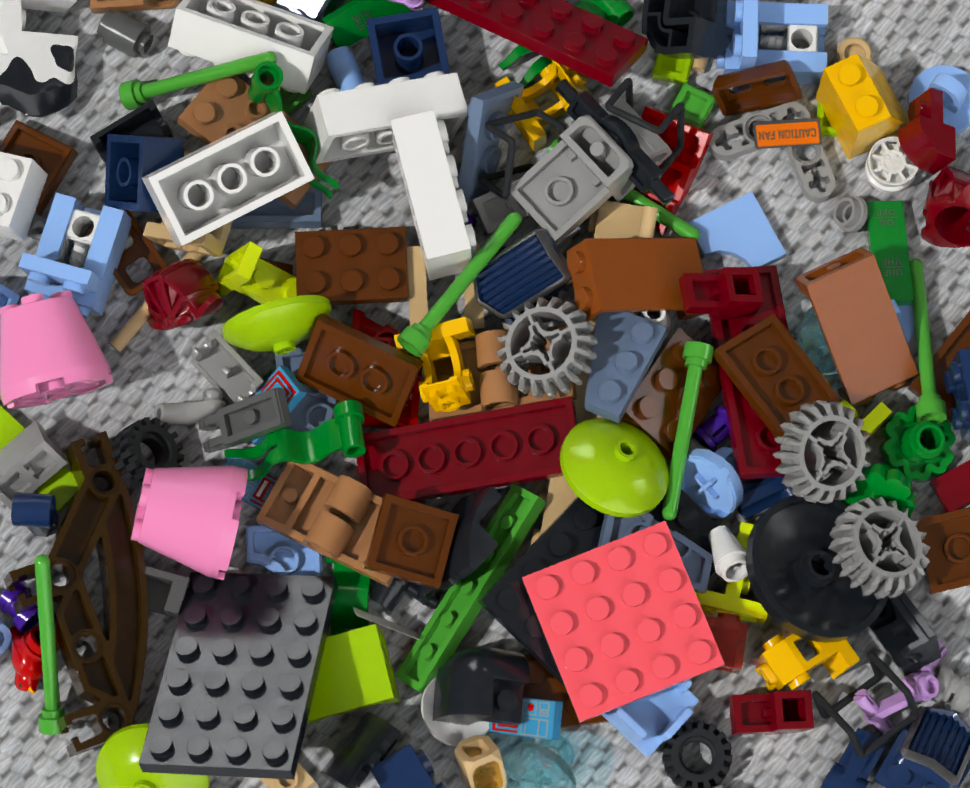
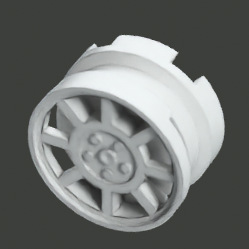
M895 136L886 137L876 142L871 148L865 163V174L869 183L878 191L889 194L899 193L907 189L918 171V167L905 155L898 137Z

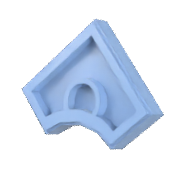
M752 191L688 222L700 231L697 246L703 258L715 254L731 255L743 261L748 267L768 266L786 256L782 244Z
M246 525L247 564L263 566L275 575L323 576L322 554L265 526Z

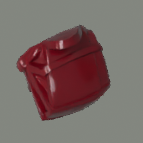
M946 166L941 169V172L934 180H930L923 208V215L926 220V226L921 229V238L937 247L960 248L970 246L969 173Z
M184 259L173 262L152 273L142 282L145 300L149 308L148 312L150 315H153L147 321L153 329L168 331L222 310L223 300L219 290L220 284L215 282L213 276L199 261Z

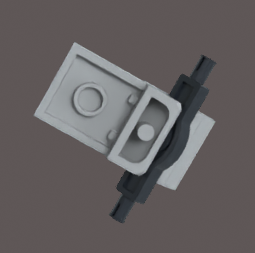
M567 79L561 80L556 85L555 91L569 104L567 113L575 122L559 135L562 140L517 180L510 189V194L542 229L549 233L557 245L611 196L619 202L632 189L637 187L642 193L651 191L663 206L669 204L674 199L673 197H675V194L660 180L663 171L658 167L672 154L669 146L657 134L607 111L605 108L606 103L600 105L587 91L578 93ZM621 96L613 105L641 118Z

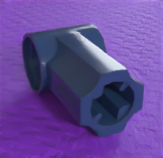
M784 477L759 478L742 485L744 490L743 501L737 510L744 521L765 512L778 501L794 495L791 493L792 487H786L781 483Z
M15 492L11 510L12 525L26 526L34 536L48 537L52 530L58 528L59 523L55 495Z
M857 728L855 731L862 749L879 738L860 728ZM850 741L838 763L835 762L820 788H866L869 783L867 779L887 744L884 743L867 757L859 758Z

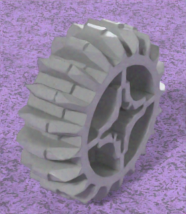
M538 297L536 307L530 302H524L525 312L521 314L517 310L512 311V315L516 320L512 324L509 322L503 323V327L508 333L507 335L497 337L498 342L505 345L504 348L496 352L500 359H505L499 367L504 373H509L507 377L508 382L514 386L518 385V390L522 393L527 394L531 391L532 395L536 398H542L544 393H546L548 397L556 398L558 388L563 393L570 394V382L582 385V379L578 376L582 371L592 373L591 368L586 362L587 360L597 358L596 353L589 349L598 344L597 338L589 335L594 330V326L589 321H585L587 318L586 313L581 309L576 310V306L572 302L566 301L563 304L562 300L558 297H552L548 303V300L544 297ZM561 321L565 322L568 327L562 331L560 329L550 331L544 327L543 323ZM530 335L529 341L527 342V344H525L528 336ZM546 339L551 342V345H547L550 347L547 351L548 356L543 353V350H547L544 348L547 344ZM570 350L568 357L564 361L565 354ZM532 364L535 366L544 364L551 372L536 375L530 374L526 368Z
M817 400L813 404L805 403L800 405V411L789 413L791 423L784 422L780 424L784 431V436H778L774 440L781 444L780 451L772 455L775 458L781 459V464L775 470L780 474H785L781 483L786 487H792L791 493L795 496L803 497L808 502L816 503L819 501V503L829 504L833 500L840 501L846 499V492L852 493L857 491L855 480L862 481L866 479L862 473V468L872 464L865 460L866 453L874 449L865 445V440L871 434L861 430L865 421L854 417L855 411L851 408L843 407L839 402L830 401L827 403V401ZM827 422L824 429H820L815 436L811 435V432L817 426ZM831 468L835 469L828 478L819 482L822 475H827Z
M882 496L874 499V501L868 497L855 504L852 503L845 509V512L836 518L834 522L836 526L832 528L829 534L834 541L831 542L828 549L837 553L832 563L842 566L843 569L839 577L847 575L850 577V588H856L860 585L863 596L874 593L877 600L886 596L891 599L898 597L903 592L907 593L923 578V575H925L923 569L930 562L925 555L931 547L922 543L927 533L918 531L916 526L920 519L911 520L908 517L909 508L898 510L896 500L889 501L886 504Z

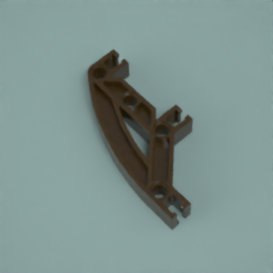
M106 431L96 434L91 442H87L89 450L95 448L100 463L94 468L89 467L81 450V447L86 446L84 439L71 442L64 451L78 488L46 554L50 559L51 571H60L66 577L65 586H57L52 583L53 602H56L54 609L55 638L77 697L94 704L64 715L57 721L62 735L69 733L68 728L74 723L85 720L91 722V728L95 737L80 743L78 737L70 739L71 744L66 747L70 757L104 745L113 733L133 724L140 697L147 652L148 592L146 574H144L146 569L143 547L138 541L131 540L135 512L126 483L121 478L123 475L121 469L116 471L114 467L118 461L117 459H112L111 452H113V448ZM101 477L107 480L110 490L107 492L99 491L94 486L93 478ZM95 546L102 581L103 631L81 576ZM35 564L13 570L7 574L3 580L8 592L16 590L15 585L17 582L36 579ZM24 593L16 595L17 600L13 604L16 615L38 608L37 595L26 599ZM81 640L88 642L93 650L92 657L86 658L79 655L76 650V642ZM110 711L118 716L120 722L118 729H110L104 724V712Z

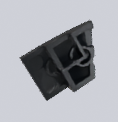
M493 486L461 498L451 510V513L458 514L459 516L440 588H443L445 591L459 580L473 573L499 545L479 524V521L502 498ZM418 584V601L425 605L439 589L436 590Z
M366 712L320 774L332 783L335 782L341 788H359L374 767L387 757L402 737L401 732L378 716Z

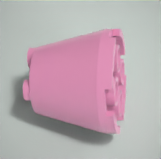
M71 290L54 293L48 299H44L43 293L31 294L20 299L21 304H11L0 308V397L3 406L7 405L8 409H19L52 403V400L66 398L75 394L80 396L96 391L113 382L110 365L76 304Z
M234 465L146 468L131 540L138 541V543L205 576L224 580L238 530L242 507L241 499L245 495L248 469Z

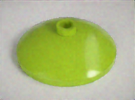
M300 295L281 298L257 305L235 315L222 326L221 331L224 340L235 347L254 352L274 351L275 355H284L296 350L297 344L309 339L317 319L322 313L329 316L332 308L329 299L320 295Z
M606 418L588 419L571 429L562 443L560 465L566 482L583 502L597 511L615 517H638L652 511L665 496L669 485V471L665 458L657 445L644 432L633 425L620 421L618 424Z
M147 723L130 725L113 733L102 746L96 761V778L100 788L210 787V775L142 772L139 760L149 727Z

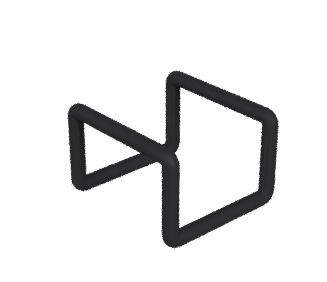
M626 78L606 102L605 108L607 111L655 134L663 133L677 116V146L660 166L664 174L684 148L685 105L682 102L677 103L659 127L613 106L626 90V102L633 108V81L631 78Z
M534 109L485 123V128L508 143L505 170L480 176L478 181L482 186L503 199H507L510 195L512 175L526 172L535 164L528 163L513 167L516 148L515 139L497 128V126L539 117L559 129V135L567 129L563 123L542 110ZM504 177L503 190L490 181Z
M869 651L867 657L874 676L835 705L831 706L818 691L812 693L820 716L824 719L832 717L849 736L859 758L867 757L919 717V710L910 689L873 651ZM883 672L904 694L912 714L869 746L862 749L855 731L840 716L838 711L853 701V696H856L855 693L861 689L868 690L878 683L882 678Z

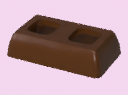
M786 60L718 75L712 89L723 116H733L797 101L803 97L793 69ZM785 75L783 80L770 83L765 81L766 79ZM750 84V87L737 91H732L729 89L736 86Z
M124 210L132 218L129 234L133 238L134 243L123 251L117 270L116 268L114 269L113 275L127 295L135 296L144 290L143 280L139 283L133 282L126 272V267L141 257L148 260L153 268V273L167 264L151 241L143 236L144 231L131 212ZM94 226L87 231V236L92 233Z

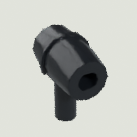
M395 577L389 587L376 581L369 598L392 612L405 594L418 601V584ZM435 594L425 606L433 610L440 596Z

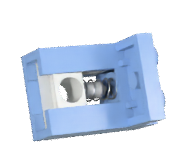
M759 0L727 1L725 26L734 29L731 42L724 53L716 57V69H723V74L786 60L791 65L798 84H820L823 70L827 67V52H824L825 27L828 26V4L758 2ZM759 35H762L760 47L758 49ZM795 39L805 40L809 47L805 49L796 48L792 41ZM785 75L766 79L765 81L775 82L783 80Z
M56 193L36 254L22 253L18 265L19 268L28 274L24 290L30 295L43 293L44 299L50 298V295L71 290L73 298L84 318H89L90 313L102 316L115 278L113 272L115 268L116 270L118 268L132 225V218L124 210L103 205L102 211L77 204L78 199L75 197ZM94 224L90 235L80 237V231L85 225Z

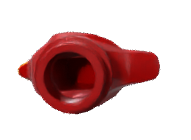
M39 626L32 628V630L26 633H20L16 627H11L10 632L13 642L11 660L16 671L15 685L21 691L34 694L37 691L39 680L43 676Z

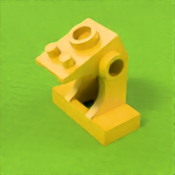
M552 60V63L541 71L542 80L524 89L521 98L514 96L508 115L534 109L540 110L534 99L551 89L559 102L543 112L556 119L567 113L569 106L564 98L555 91L556 85L561 80L567 79L578 93L587 91L590 94L584 85L588 82V79L585 75ZM506 76L500 81L496 82L495 87H498L511 81ZM532 117L514 122L533 152L546 146L547 134L542 128L548 124L546 121L539 117Z
M465 316L438 323L430 333L432 336L429 340L430 346L420 357L424 361L422 366L425 380L418 382L420 395L424 403H430L435 413L440 411L452 412L460 408V406L471 404L470 391L475 390V382L470 368L465 369L458 339L474 336L476 333L473 321ZM400 334L394 335L396 348L409 353L397 340ZM451 357L454 376L438 382L433 361Z
M780 633L762 645L765 652L759 657L757 661L759 665L754 669L767 682L765 686L769 692L774 689L782 691L788 685L793 691L810 680L811 677L808 672L820 664L824 665L834 680L858 663L860 659L847 640L828 643L807 640L816 656L806 662L795 643L804 638L795 634L784 638Z

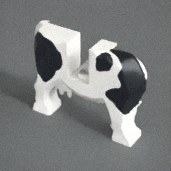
M0 0V105H8L30 117H45L68 107L77 98L78 79L75 57L78 36L23 31L26 25L25 9L65 13L77 0Z

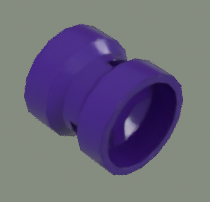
M25 581L16 583V590L8 592L6 589L0 595V611L3 614H9L13 618V625L20 633H24L36 625L39 619L38 608L16 615L13 607L17 600L16 595L24 593L26 599L33 596L29 585Z

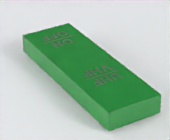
M352 0L323 17L322 21L324 24L334 27L331 40L335 48L349 47L368 36L366 19L407 13L411 9L403 4L388 0Z
M903 201L866 202L868 208L866 227L869 252L875 256L890 299L895 300L898 306L912 305L914 295Z

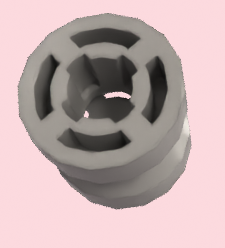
M941 664L935 674L939 683V692L931 701L936 703L946 702L950 704L952 710L963 714L970 702V676L967 674L959 676L954 673L952 668Z

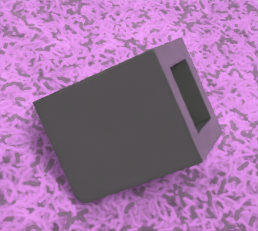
M146 566L144 574L147 577L148 611L178 619L187 588L191 584L190 578Z

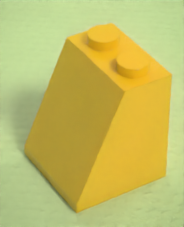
M856 53L824 68L815 99L817 103L821 104L829 125L834 128L837 134L836 138L848 160L871 150L873 145L883 138L898 137V130L909 123L906 113L880 66Z

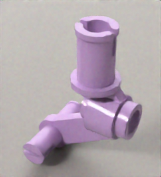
M939 640L941 658L905 676L902 680L912 692L915 702L929 701L936 697L939 692V683L934 671L947 652L946 647H942L943 643ZM866 689L857 691L855 693L856 696H853V700L864 712L863 718L868 724H874L881 735H884L895 726L887 716L908 706L902 692H898L879 702H875Z

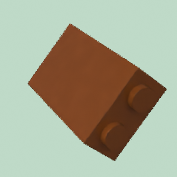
M586 238L566 251L568 257L567 266L571 273L575 291V304L578 310L581 309L586 313L587 318L585 321H590L603 312L676 311L678 320H688L699 315L684 313L679 286V278L684 273H703L696 238Z
M860 247L794 278L799 291L809 297L843 385V387L837 389L840 397L851 405L865 404L873 400L875 394L887 388H899L905 385L909 378L918 374L873 253Z

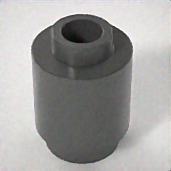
M107 11L98 25L97 35L103 38L105 44L133 58L138 57L140 53L146 54L153 42V35L150 34L151 27L122 11Z

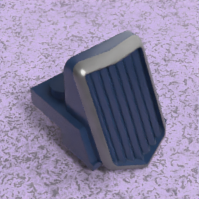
M535 229L508 247H501L473 281L476 303L512 324L516 320L512 315V311L517 310L521 314L524 313V302H530L536 307L538 297H544L549 303L552 297H558L559 291L572 282V277L565 257L545 229Z
M934 707L921 708L918 719L897 734L873 781L885 788H960L970 770V727L954 710Z

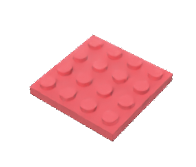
M666 521L522 577L579 723L725 665Z

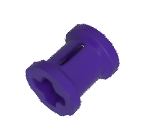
M720 405L714 408L715 413L700 427H697L693 433L695 439L702 446L714 453L718 450L717 446L730 435L726 410Z

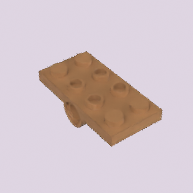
M235 75L208 82L179 115L177 123L208 145L270 114L271 111L266 102L257 104L251 101L248 96L250 86ZM282 110L289 122L294 125L303 126ZM298 143L301 152L307 162L308 154L306 148L302 144ZM334 161L319 163L317 167L324 174ZM313 174L315 180L318 181L319 179ZM306 183L278 197V199L294 210L311 190L312 186Z
M564 324L559 326L547 327V329H549L550 331L560 329L562 331L568 326ZM484 331L477 334L473 341L459 343L465 369L470 368L475 382V390L470 391L471 404L460 406V408L452 412L440 411L435 413L429 403L430 420L436 421L569 396L577 400L576 384L574 382L569 383L570 394H565L558 388L556 398H550L546 393H544L542 398L534 397L531 391L527 394L522 393L518 390V385L514 386L508 382L507 377L509 373H504L499 367L505 359H500L496 352L504 348L505 345L499 343L497 337L507 335L508 331ZM530 335L528 336L525 344H527V342L529 341ZM546 339L547 344L544 348L547 350H543V353L548 356L547 351L550 347L547 345H551V342ZM570 350L565 354L564 361L568 357ZM451 357L433 361L438 382L454 376ZM532 364L526 368L530 374L536 375L551 372L544 364L538 366Z
M288 461L256 517L258 524L387 587L390 586L394 577L364 569L383 498L373 494L368 487L345 475L338 477L313 464H299Z

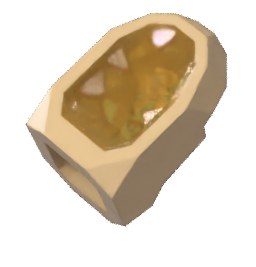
M474 735L458 743L455 749V759L462 782L466 788L506 787L507 779L499 748L489 736Z

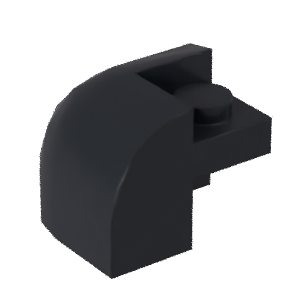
M644 0L642 34L647 35L651 47L658 54L677 59L715 58L724 53L731 42L734 29L725 26L728 0Z
M468 647L450 656L437 673L434 690L433 721L467 726L478 721L512 726L521 724L523 686L530 683V670L525 655L522 652L491 647Z

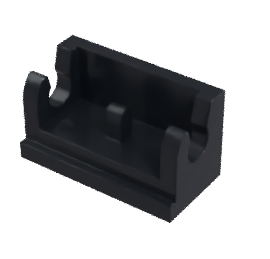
M153 100L148 101L90 136L95 150L105 165L107 134L174 138L169 125L161 117Z
M905 592L895 598L890 599L888 597L882 612L869 628L902 674L907 676L941 658L939 644L935 632Z

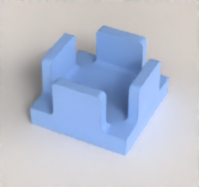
M687 680L604 713L602 716L645 757H649L662 742L669 740L694 713L692 709L699 700L688 690L693 683Z

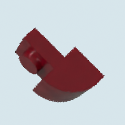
M929 88L909 103V123L898 130V139L908 159L919 169L934 175L956 160L955 127L943 123V92Z
M724 267L719 274L684 273L679 278L684 313L712 314L713 321L727 320L751 313L765 302L758 268Z
M811 690L773 691L767 694L729 696L732 735H778L814 729Z

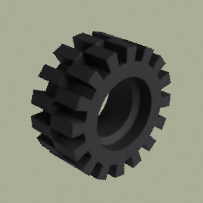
M144 417L124 428L116 435L117 439L112 443V447L116 448V450L111 452L112 459H118L119 462L114 467L116 471L122 468L124 474L121 478L124 481L132 479L130 486L137 488L141 485L142 489L146 468L183 467L179 463L184 461V454L178 453V451L184 449L182 442L176 444L174 439L179 436L176 431L171 434L168 432L171 427L168 423L165 422L160 425V419L153 418L150 420V417ZM141 442L146 444L153 452L155 466L149 463L143 456L140 446Z
M700 720L692 723L691 721L685 722L669 740H666L663 748L662 764H664L667 777L669 776L672 779V783L676 786L679 785L682 788H711L721 783L726 777L732 763V747L730 742L728 743L725 733L716 729V725L712 723L709 725ZM692 742H701L711 751V764L703 771L690 770L682 760L683 749Z

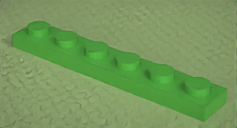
M516 484L512 485L485 529L499 545L473 573L459 580L447 590L420 634V640L415 642L397 671L396 678L418 692L424 693L430 681L437 676L439 668L455 653L483 607L478 601L501 578L546 505V501Z

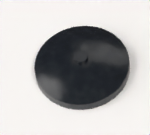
M792 495L778 501L766 510L756 521L750 532L746 546V569L751 587L764 610L773 620L789 632L815 642L828 643L849 639L866 629L878 618L888 596L878 600L874 593L863 596L861 586L850 588V577L848 575L839 577L843 568L840 564L832 563L837 553L828 549L831 542L834 541L829 534L832 528L836 526L834 523L836 518L845 512L848 505L838 500H833L829 504L819 503V501L813 503L806 501L803 497Z

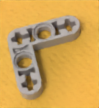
M788 102L714 128L712 131L714 134L708 148L716 159L722 161L731 160L761 150L755 149L754 138L749 134L748 129L753 125V122L786 120L790 112H792L794 117L800 116L801 119L811 118L807 108L801 103ZM737 129H742V137L746 145L742 146V139H738L731 143L730 150H725L723 146H716L720 136L724 135L727 140L738 137L739 131ZM812 146L816 156L810 161H803L797 157L795 152L797 147H785L804 196L815 203L828 200L834 192L836 181L823 146ZM818 164L822 166L816 169L818 180L820 182H827L824 192L821 193L817 188H810L814 180L811 169Z

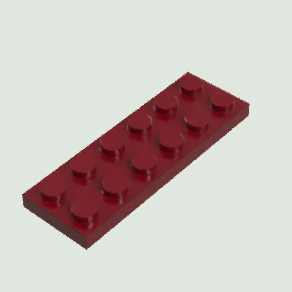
M424 0L609 87H612L647 50V38L634 33L630 29L603 19L599 15L572 5L565 0Z
M776 265L739 267L758 268L765 302L753 312L733 319L713 321L712 314H709L715 349L772 314L777 316L789 332ZM722 269L704 270V274H719ZM717 362L736 472L740 480L784 477L785 474H780L775 470L781 464V459L775 458L772 455L780 451L781 444L774 440V435Z
M572 396L363 433L366 452L356 458L359 482L381 498L387 493L416 502L479 491L490 486L496 488L563 476L560 465V450L570 430L577 425L574 399Z

